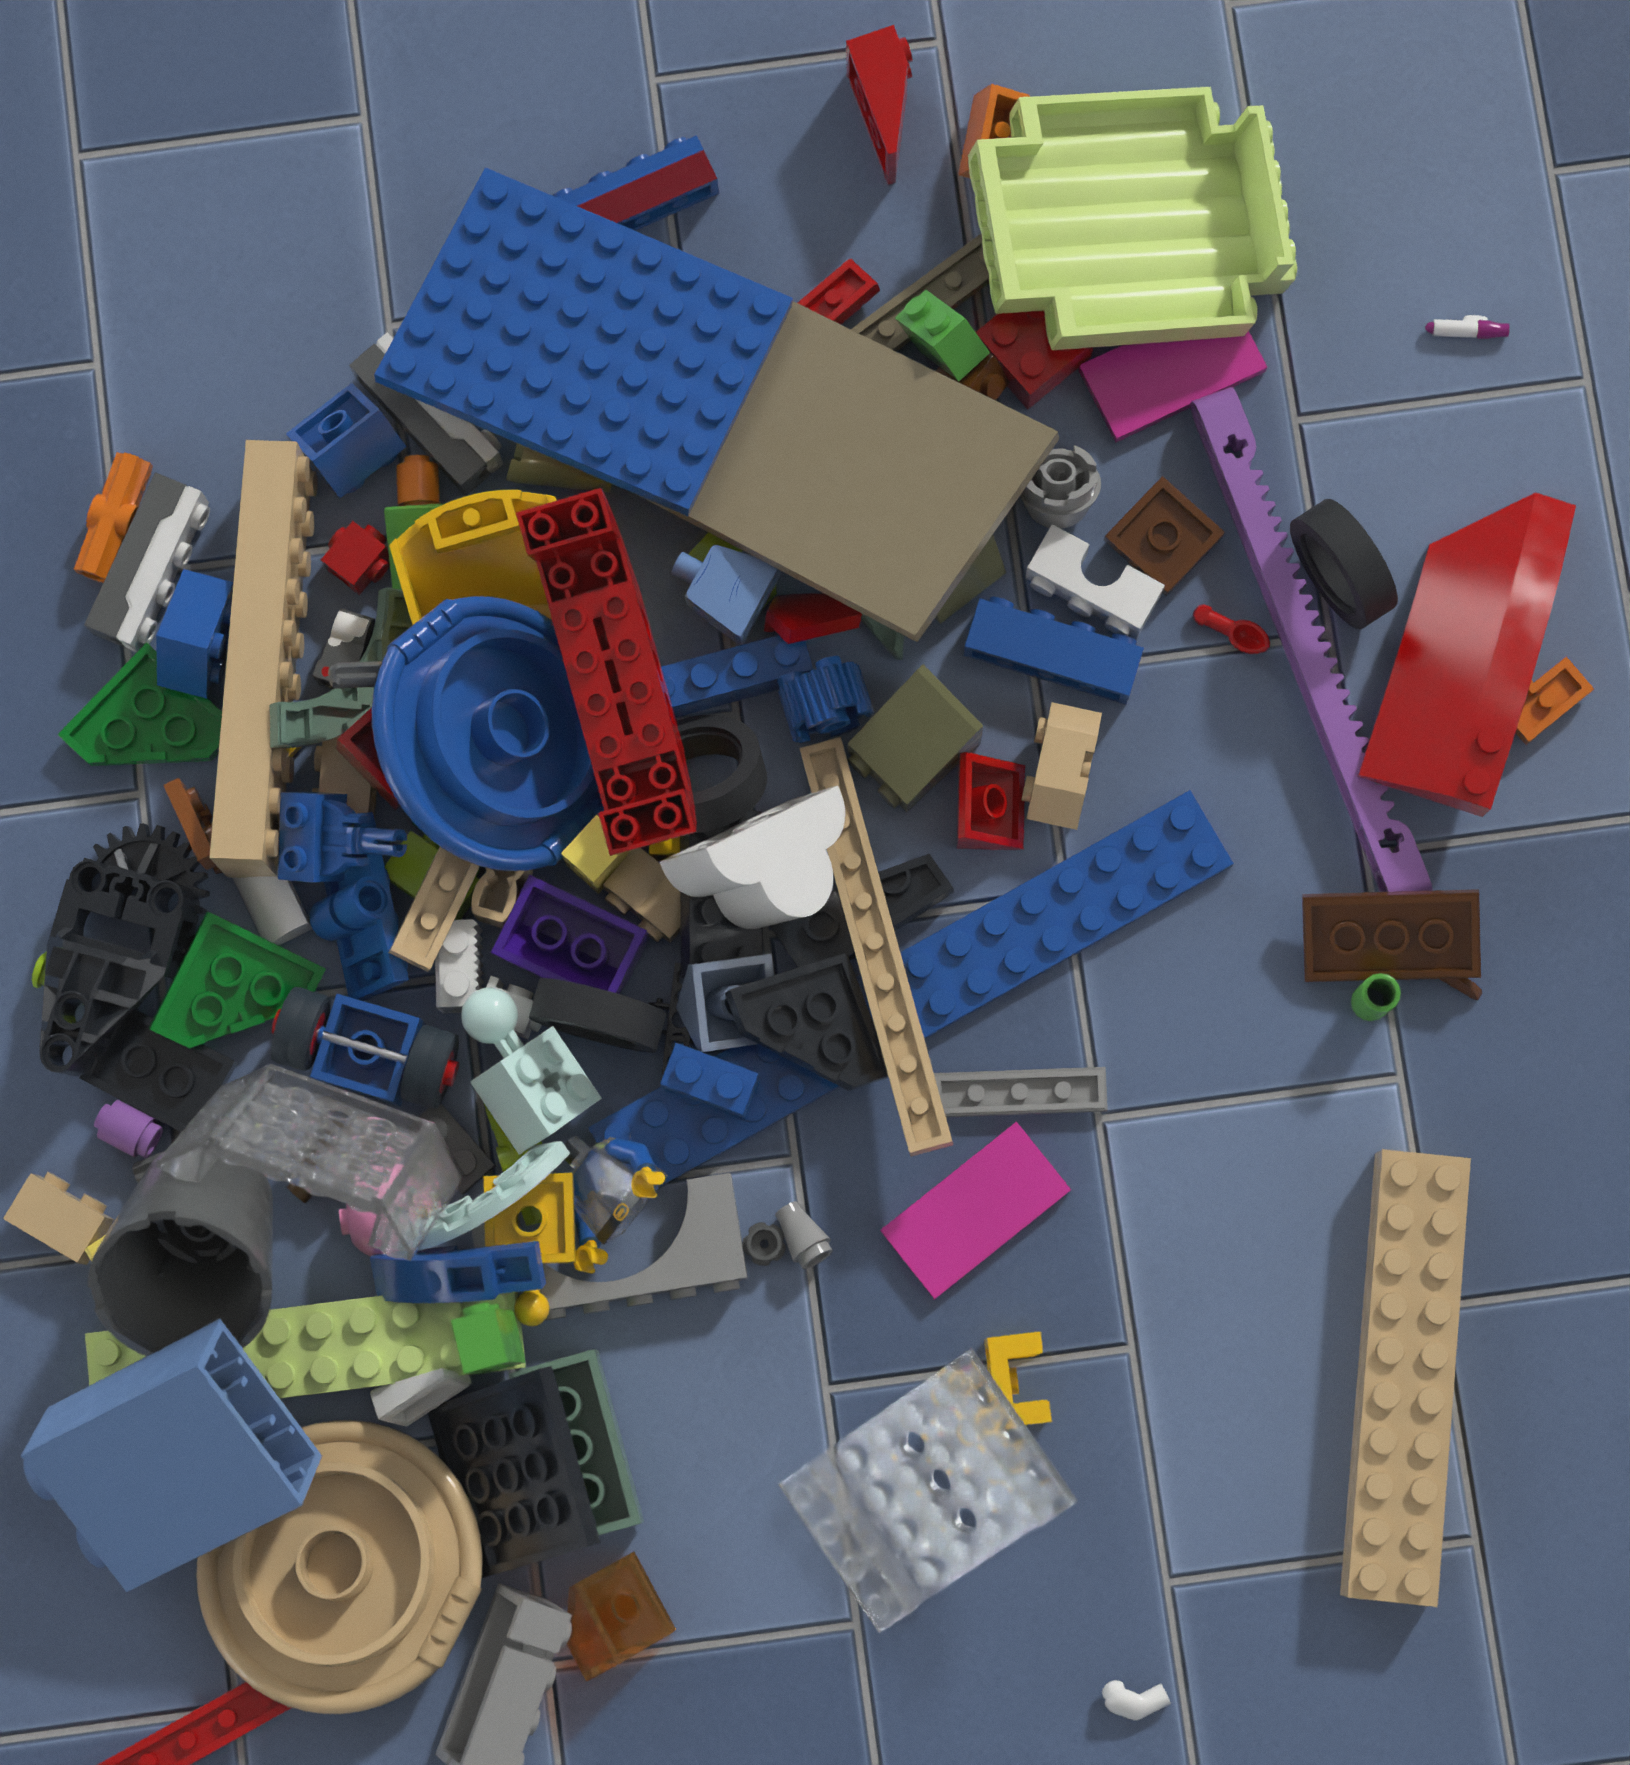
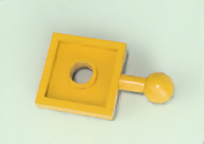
M573 1173L549 1174L519 1200L484 1222L485 1247L539 1241L543 1264L576 1263ZM483 1176L484 1193L495 1187L493 1180L498 1176ZM526 1207H535L542 1215L540 1227L533 1232L522 1231L517 1223L518 1214ZM540 1289L523 1291L516 1299L514 1313L520 1323L526 1326H537L548 1317L549 1303L547 1298L540 1293Z

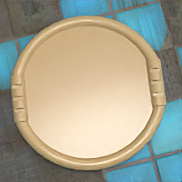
M333 1420L301 1427L322 1455L302 1506L197 1557L196 1576L199 1602L208 1632L223 1658L245 1682L268 1698L288 1707L321 1714H346L369 1710L394 1701L414 1690L439 1668H443L482 1590L480 1588L482 1546L477 1519L467 1494L450 1468L434 1452L411 1436L391 1427L357 1420Z

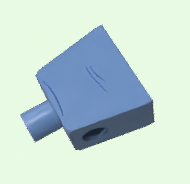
M713 545L703 562L682 552L673 566L671 575L690 584L685 600L686 605L735 643L743 645L780 578V570L754 556L719 545Z

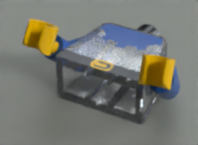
M575 1135L564 1144L570 1152L564 1160L574 1169L572 1172L574 1183V1221L577 1227L579 1247L575 1251L576 1263L573 1264L576 1270L593 1274L595 1272L594 1264L603 1265L608 1260L607 1252L599 1248L601 1243L605 1245L628 1229L651 1198L657 1197L656 1191L664 1183L668 1175L654 1165L648 1148L642 1143L609 1137L590 1149Z

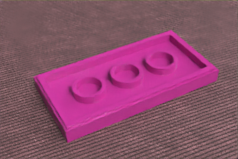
M1248 331L1244 336L1121 345L1079 365L1078 370L1116 443L1190 408L1191 401L1230 387L1233 388L1266 372L1268 367Z
M1016 1121L883 1227L880 1232L935 1300L1069 1193L1071 1189Z

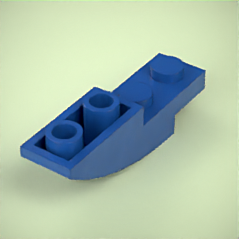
M539 1241L458 1250L457 1245L428 1248L415 1252L410 1250L375 1254L370 1257L377 1296H383L385 1301L455 1303L493 1300L502 1293L543 1289L546 1285Z

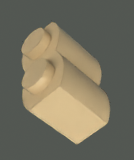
M641 848L631 850L603 884L604 890L609 893L605 900L623 915L631 911L642 920L638 926L647 930L650 938L654 941L659 942L663 937L671 943L680 932V891L667 879L658 861Z
M486 868V873L479 879L472 895V912L477 920L503 929L521 893V889L524 887L528 876L532 875L534 869L504 871Z

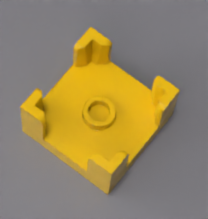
M1041 1331L986 1338L984 1345L995 1428L1052 1422L1048 1400L1013 1403L1012 1395L1019 1394L1016 1367L1009 1368L1008 1360L1035 1357L1043 1352Z

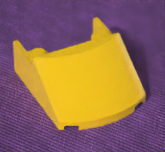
M521 490L481 492L443 504L414 521L415 524L410 526L398 539L395 538L389 545L412 625L445 599L453 600L472 596H489L514 601L530 607L552 620L537 563L527 555L516 512L557 501L556 497L548 494L522 492Z

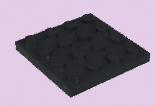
M552 1366L540 1368L449 1400L428 1413L439 1457L461 1483L477 1519L482 1546L481 1578L601 1543Z

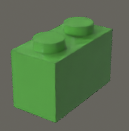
M924 290L919 296L912 298L906 304L905 309L895 317L917 349L957 381H960L990 354L966 318L927 290Z
M489 1302L463 1308L464 1317L451 1320L464 1374H486L526 1363L514 1310L500 1309L498 1303L489 1305Z

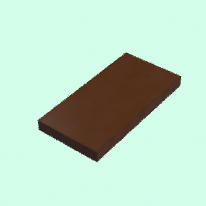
M1479 889L1302 894L1305 982L1365 981L1370 976L1379 973L1387 974L1395 980L1481 978Z

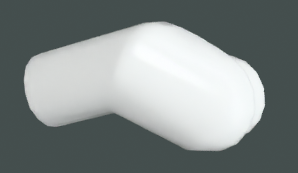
M1114 1680L1107 1683L1102 1690V1695L1106 1699L1105 1706L1112 1713L1131 1720L1142 1719L1171 1704L1161 1683L1137 1694L1126 1690L1123 1682Z

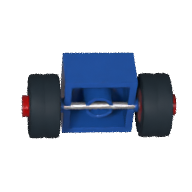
M294 987L286 997L282 1008L277 1011L271 1030L273 1034L271 1059L274 1062L304 1071L309 1070L313 1065L310 1078L318 1083L401 1107L402 1100L427 1108L437 1109L444 1099L448 1087L453 1086L458 1074L459 1062L456 1060L459 1050V1036L457 1034L426 1025L418 1017L336 993L331 1009V1000L328 996L311 992L304 988Z

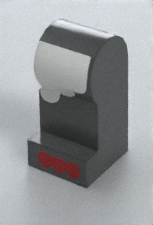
M342 608L339 610L333 623L330 639L327 640L321 660L317 661L312 675L320 686L330 689L334 688L330 685L328 670L330 666L341 662H360L371 640L376 623L375 618Z

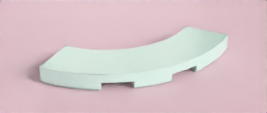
M562 1141L532 1146L517 1162L493 1180L495 1187L492 1190L481 1194L474 1200L468 1195L452 1204L428 1211L405 1236L403 1241L412 1252L442 1244L472 1230L523 1197L560 1165L570 1152Z

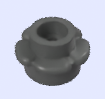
M760 1222L749 1228L748 1236H745L743 1239V1249L746 1255L752 1257L751 1259L755 1264L767 1266L771 1261H778L782 1258L786 1250V1246L783 1243L785 1237L783 1231L774 1224L769 1226L764 1222ZM762 1240L769 1242L767 1248L761 1247L760 1243Z

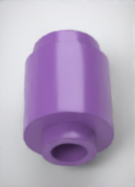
M116 1100L112 1105L105 1104L94 1122V1127L98 1128V1139L133 1157L140 1155L148 1158L156 1148L163 1133V1127L155 1124V1118L120 1100Z

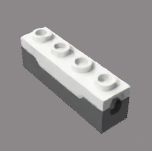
M387 332L377 340L376 344L374 343L349 366L360 384L434 463L438 464V468L460 492L467 496L485 481L492 472L494 473L503 465L498 452L502 446L490 431L483 429L480 432L470 422L375 382L374 374L393 340Z
M156 472L154 473L84 624L93 635L126 647L136 653L146 642L149 644L152 641L157 630V621L155 619L161 606L165 607L169 604L174 593L175 584L173 580L179 568L183 569L187 565L191 557L193 547L190 543L196 530L201 531L210 514L209 501L202 491L190 486L187 487L183 483Z

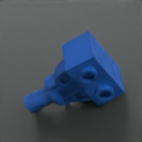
M280 792L278 880L303 882L345 881V872L353 866L363 867L369 864L370 858L356 857L354 854L401 857L405 854L407 845L391 844L389 841L407 840V834L400 828L383 829L356 826L355 823H371V818L369 815L356 814L347 805V794Z

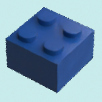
M183 569L156 635L158 686L207 699L212 684H220L226 664L223 656L225 651L228 650L233 582Z

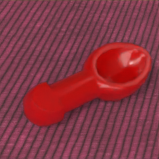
M1205 604L1197 606L1193 611V620L1201 627L1205 625L1227 636L1230 643L1241 652L1260 654L1270 648L1271 642L1268 634L1257 623L1249 620L1234 621L1213 611L1211 606Z

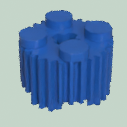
M838 655L826 657L815 663L817 670H811L809 673L803 674L800 671L787 673L777 680L779 685L778 695L793 741L796 743L811 741L809 734L811 735L816 732L820 734L830 733L831 737L840 736L843 733L850 732V730L857 729L860 726L858 718H861L862 715L870 717L875 713L860 666L857 663L855 664L852 661L842 663Z

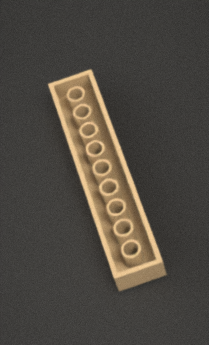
M246 440L210 846V859L230 878L277 876L280 792H286V784L292 783L294 778V759L289 757V748L270 747L269 705L275 702L299 700L301 694V678L299 674H296L297 659H302L304 655V635L299 633L300 618H306L308 610L307 593L302 592L303 577H309L311 572L310 552L306 551L307 537H312L314 533V513L309 511L310 496H316L318 478L317 472L312 471L310 467L309 457L304 456L297 441Z
M1386 1149L1375 1153L1340 1595L1347 1598L1438 1607L1471 1158Z

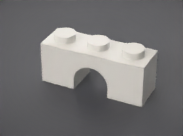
M1052 524L1027 567L1025 578L1031 581L1030 586L1045 596L1052 597L1053 594H1056L1067 600V606L1079 615L1089 617L1092 614L1106 622L1105 627L1114 634L1126 636L1129 634L1138 638L1161 597L1165 585L1129 565L1126 566L1120 578L1111 585L1097 586L1090 583L1084 577L1081 570V565L1087 556L1090 544Z

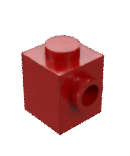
M352 521L346 529L341 527L334 533L328 543V548L330 549L321 558V562L328 572L360 596L371 581L374 583L378 582L390 566L388 562L389 552L384 545L387 539L373 526L367 524L363 529Z

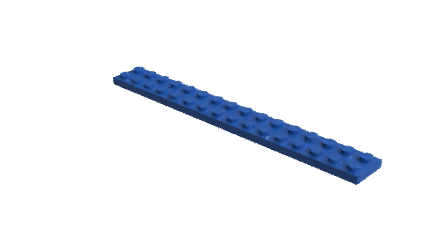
M1191 790L900 952L924 1040L1232 867L1233 861ZM861 975L856 978L873 1020ZM759 1044L734 1047L723 1051L715 1057L757 1072L760 1076L745 1119L666 1090L661 1086L588 1128L603 1154L606 1152L605 1146L611 1140L617 1138L644 1144L649 1150L656 1167V1172H662L665 1175L662 1185H654V1190L656 1191L838 1089L840 1086ZM626 1162L622 1169L616 1170V1165L613 1164L611 1169L627 1196L632 1189L631 1183L634 1175L630 1163Z

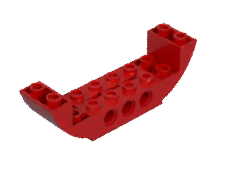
M602 488L516 512L527 555L537 563L604 811L599 812L598 815L609 855H616L696 832L695 805L679 729L640 588L637 584L615 517Z

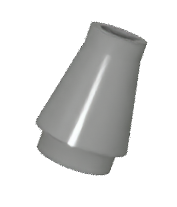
M797 1201L785 1205L776 1212L775 1216L781 1225L794 1263L799 1262L803 1269H808L825 1260L833 1252L829 1245L831 1241L829 1236L804 1212Z

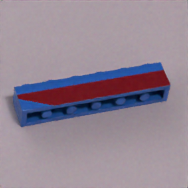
M696 135L689 139L685 137L677 138L669 142L664 147V150L651 156L648 154L636 156L622 169L612 173L610 171L600 172L590 178L588 184L574 190L572 188H565L552 196L636 231L719 194L718 178Z

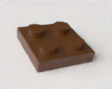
M1162 476L1105 535L1104 541L1136 570L1164 584L1162 593L1167 596L1224 537L1225 532Z

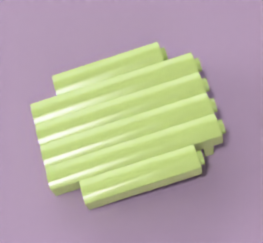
M1211 87L1019 97L1009 113L1012 138L979 139L968 154L970 180L975 193L976 214L982 233L983 254L989 273L990 294L995 313L1045 310L1046 333L1051 350L1244 336L1256 323L1257 303L1251 296L1282 294L1296 280V248L1294 241L1289 239L1288 206L1286 201L1281 199V172L1278 161L1274 160L1273 129L1270 121H1266L1263 105L1247 106L1234 125H1219L1220 109L1217 102H1213Z

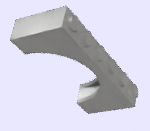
M731 1173L687 1180L688 1200L686 1214L677 1237L668 1250L655 1263L635 1275L616 1281L589 1282L568 1277L551 1268L548 1264H543L546 1285L543 1289H540V1293L547 1298L549 1303V1314L546 1320L567 1317L565 1309L583 1306L584 1314L610 1310L609 1302L624 1299L627 1301V1307L653 1303L652 1295L670 1292L671 1300L697 1296L696 1288L713 1285L714 1293L740 1289L739 1281L748 1280ZM518 1216V1217H517V1223H518L519 1228L523 1231V1229H522V1227H521V1224H520L519 1216ZM484 1223L472 1229L474 1248L485 1247ZM523 1291L518 1292V1296H520L523 1293Z

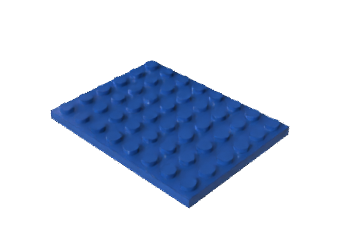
M485 167L374 374L375 382L689 516L792 307L793 298Z

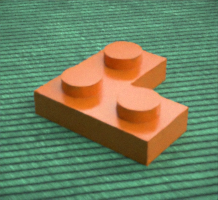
M1567 656L1535 682L1531 680L1515 732L1525 745L1594 690L1592 685Z

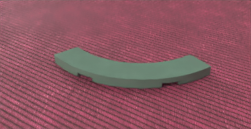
M384 588L378 591L376 623L371 640L360 662L383 661L387 653V646L412 626L402 590ZM374 687L333 688L326 694L314 699L270 704V747L295 748L310 746L343 734L372 707Z

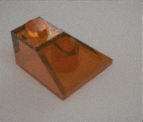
M635 1551L569 1587L567 1612L572 1615L570 1620L572 1631L567 1646L586 1682L676 1631Z

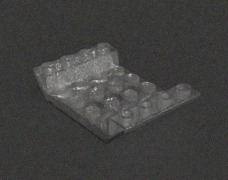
M269 1064L222 1085L161 1155L156 1164V1168L169 1172L177 1179L191 1180L199 1183L220 1157L227 1164L242 1165L259 1171L271 1180L286 1181L305 1188L312 1195L330 1197L346 1203L350 1208L359 1212H371L376 1214V1219L368 1245L381 1250L387 1256L404 1258L409 1261L412 1260L457 1192L465 1176L435 1123L274 1064Z
M972 1348L778 1484L879 1633L911 1613L925 1600L1038 1525L1042 1526L1078 1501ZM909 1432H914L922 1438L924 1452H917L910 1447L908 1443ZM934 1470H941L948 1476L950 1480L949 1490L937 1486L933 1479ZM960 1507L968 1508L973 1512L976 1518L975 1527H969L961 1521L959 1517Z

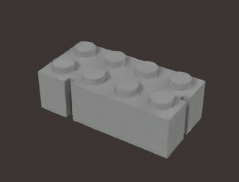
M498 1583L435 1754L438 1758L448 1765L524 1764V1754L522 1751L528 1735H533L537 1729L540 1719V1710L538 1708L544 1692L550 1690L555 1679L556 1667L554 1666L555 1663L552 1662L553 1657L559 1653L560 1648L562 1649L566 1646L571 1635L572 1624L570 1620L572 1615L545 1598Z

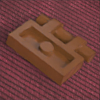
M180 778L164 784L163 786L197 860L206 870L213 868L215 874L223 873L210 859L212 835L210 820L212 814L208 805L203 803L195 786L188 789Z

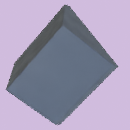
M771 954L688 965L676 1009L698 1051L707 1052L757 1044L740 1035L725 993L730 989L774 976Z

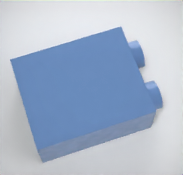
M218 1319L49 1406L21 1457L24 1460L23 1465L26 1479L33 1491L44 1500L51 1501L55 1499L75 1525L77 1541L85 1558L98 1568L107 1566L124 1590L128 1592L302 1506L322 1455L222 1320Z

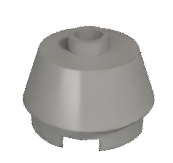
M1073 445V451L1063 448L1052 449L1020 495L1031 518L1042 526L1050 528L1053 524L1060 529L1071 527L1080 522L1100 493L1101 478L1096 469V463L1088 452L1078 446Z

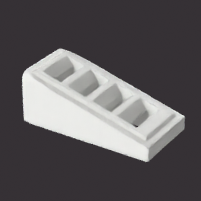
M440 1368L397 1381L395 1384L375 1388L370 1392L379 1420L407 1427L467 1388L472 1382L469 1375L459 1376L455 1371Z

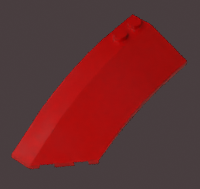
M1535 492L1429 544L1405 629L1358 777L1483 817L1491 810L1545 635L1562 571L1576 505Z

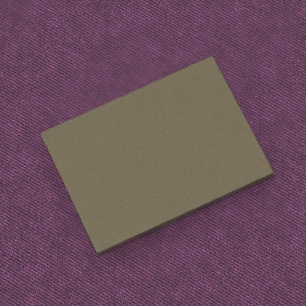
M793 301L784 324L689 516L649 499L646 500L918 642L1059 440L1058 431Z

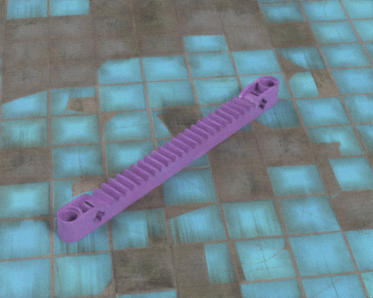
M1230 387L1190 402L1195 426L1380 892L1433 891L1428 872L1411 831L1407 825L1399 820L1388 818L1387 814L1395 805L1394 801L1381 800V797L1388 790V786L1375 785L1373 781L1358 777L1365 755L1362 750L1368 744L1369 739L1368 737H1356L1363 723L1362 721L1349 720L1357 708L1355 705H1343L1349 697L1350 691L1349 689H1337L1344 676L1339 673H1331L1338 663L1337 658L1325 657L1332 645L1330 642H1318L1324 634L1325 628L1324 626H1313L1319 613L1317 610H1307L1313 600L1312 595H1300L1306 585V580L1295 579L1300 565L1299 563H1289L1294 553L1293 548H1282L1288 535L1287 532H1277L1282 520L1281 517L1271 516L1275 508V502L1265 501L1269 487L1259 485L1263 472L1262 470H1250V465L1256 452V441L1238 395ZM1231 446L1234 452L1241 451L1240 457L1235 458L1233 453L1225 454L1227 447ZM1384 837L1388 841L1395 840L1397 842V846L1392 852L1389 847L1381 848L1379 845Z

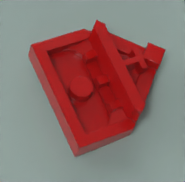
M826 594L778 595L773 599L767 610L764 631H776L787 644L859 628L862 613Z

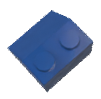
M353 383L349 384L286 433L291 441H297L304 456L309 457L310 465L339 498L347 493L358 490L368 476L377 469L390 465L395 461L398 453L407 447L381 410Z

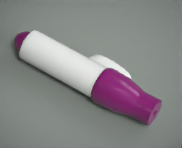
M1477 315L1465 316L1463 320L1434 319L1433 322H1429L1425 326L1426 331L1431 333L1432 336L1474 337L1477 339L1509 336V323H1497L1488 320L1487 317Z

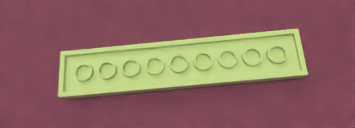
M518 1292L499 1294L493 1300L455 1303L385 1301L383 1296L272 1309L269 1311L262 1330L243 1350L280 1399L395 1384L397 1381L440 1368L455 1371L459 1376L474 1375L463 1373L451 1320L464 1317L463 1308L489 1302V1305L498 1303L500 1309L514 1310L516 1299L519 1296ZM515 1316L524 1352L522 1324L518 1321L517 1317ZM109 1331L85 1333L89 1386L146 1357L121 1343ZM526 1363L497 1371L526 1368Z

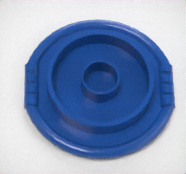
M472 596L453 600L445 599L387 646V653L378 671L373 691L372 729L377 756L385 779L405 813L423 833L440 847L460 859L475 865L504 871H525L555 866L563 858L561 854L563 850L599 812L604 811L553 621L530 607L507 599L489 596Z

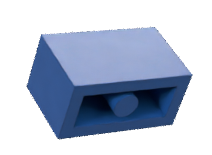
M675 1043L660 1084L666 1090L745 1119L760 1076L757 1072Z

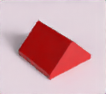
M969 752L960 753L958 768L957 849H1024L1025 801H1022V795L1025 786V765Z

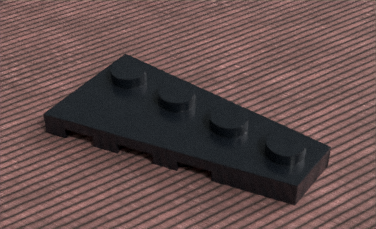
M930 854L878 872L894 931L954 893L952 885ZM838 889L831 891L828 901L818 912L810 916L769 926L797 968L846 952L849 960L856 957Z

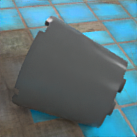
M185 1143L172 1147L160 1154L145 1171L98 1246L90 1265L88 1288L91 1287V1293L96 1304L94 1311L104 1327L121 1343L145 1356L218 1319L222 1320L242 1349L254 1340L267 1320L272 1301L273 1194L267 1177L249 1157L233 1148L217 1143Z

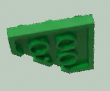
M146 642L57 735L90 766L212 761L219 754L222 711L208 698L158 686L156 650Z
M207 911L148 1029L187 1048L204 1044L209 1040L232 1034L275 1018L277 1011L282 1008L286 997L294 987L315 992L326 968Z

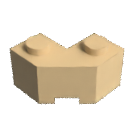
M1051 702L1048 719L1039 717L1034 742L1042 744L1036 776L1027 775L1022 795V801L1030 802L1026 819L1077 830L1102 713Z

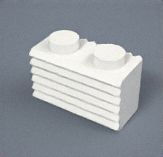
M473 919L453 921L435 959L436 1008L442 1013H462L466 999L473 992L482 989L481 985L484 983L481 979V976L484 974L481 968L484 964L480 961L484 957L480 952L483 949L480 944L483 940L480 936L483 930Z

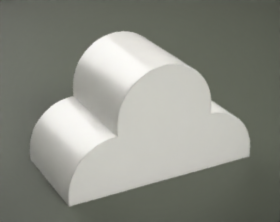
M837 785L790 799L660 861L664 874L676 889L686 895L693 897L713 895L724 916L742 928L757 929L810 916L818 912L826 904L832 891L833 869L826 849L837 841L844 827L845 805L840 789Z

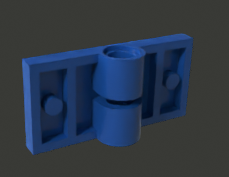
M373 812L357 813L369 815L371 823H355L356 826L377 828ZM354 854L356 857L370 858L369 864L363 867L353 866L345 872V881L324 882L327 897L317 901L312 906L309 919L312 929L319 937L328 941H337L348 997L366 1001L408 981V962L388 953L398 933L399 920L393 907L389 889L390 878L385 869L383 857L376 854Z

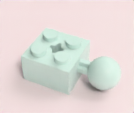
M492 987L482 988L473 992L466 999L461 1013L464 1029L473 1039L486 1044L494 1043L504 1058L470 1081V1083L519 1155L553 1134L602 1099L553 1026L524 1045L514 1031L518 1019L516 1004L506 992Z

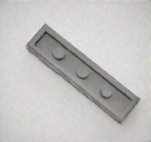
M1106 1067L934 1073L946 1117L1107 1112Z

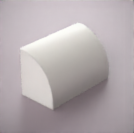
M278 866L276 877L233 878L262 938L279 946L312 929L310 919L290 880H278Z

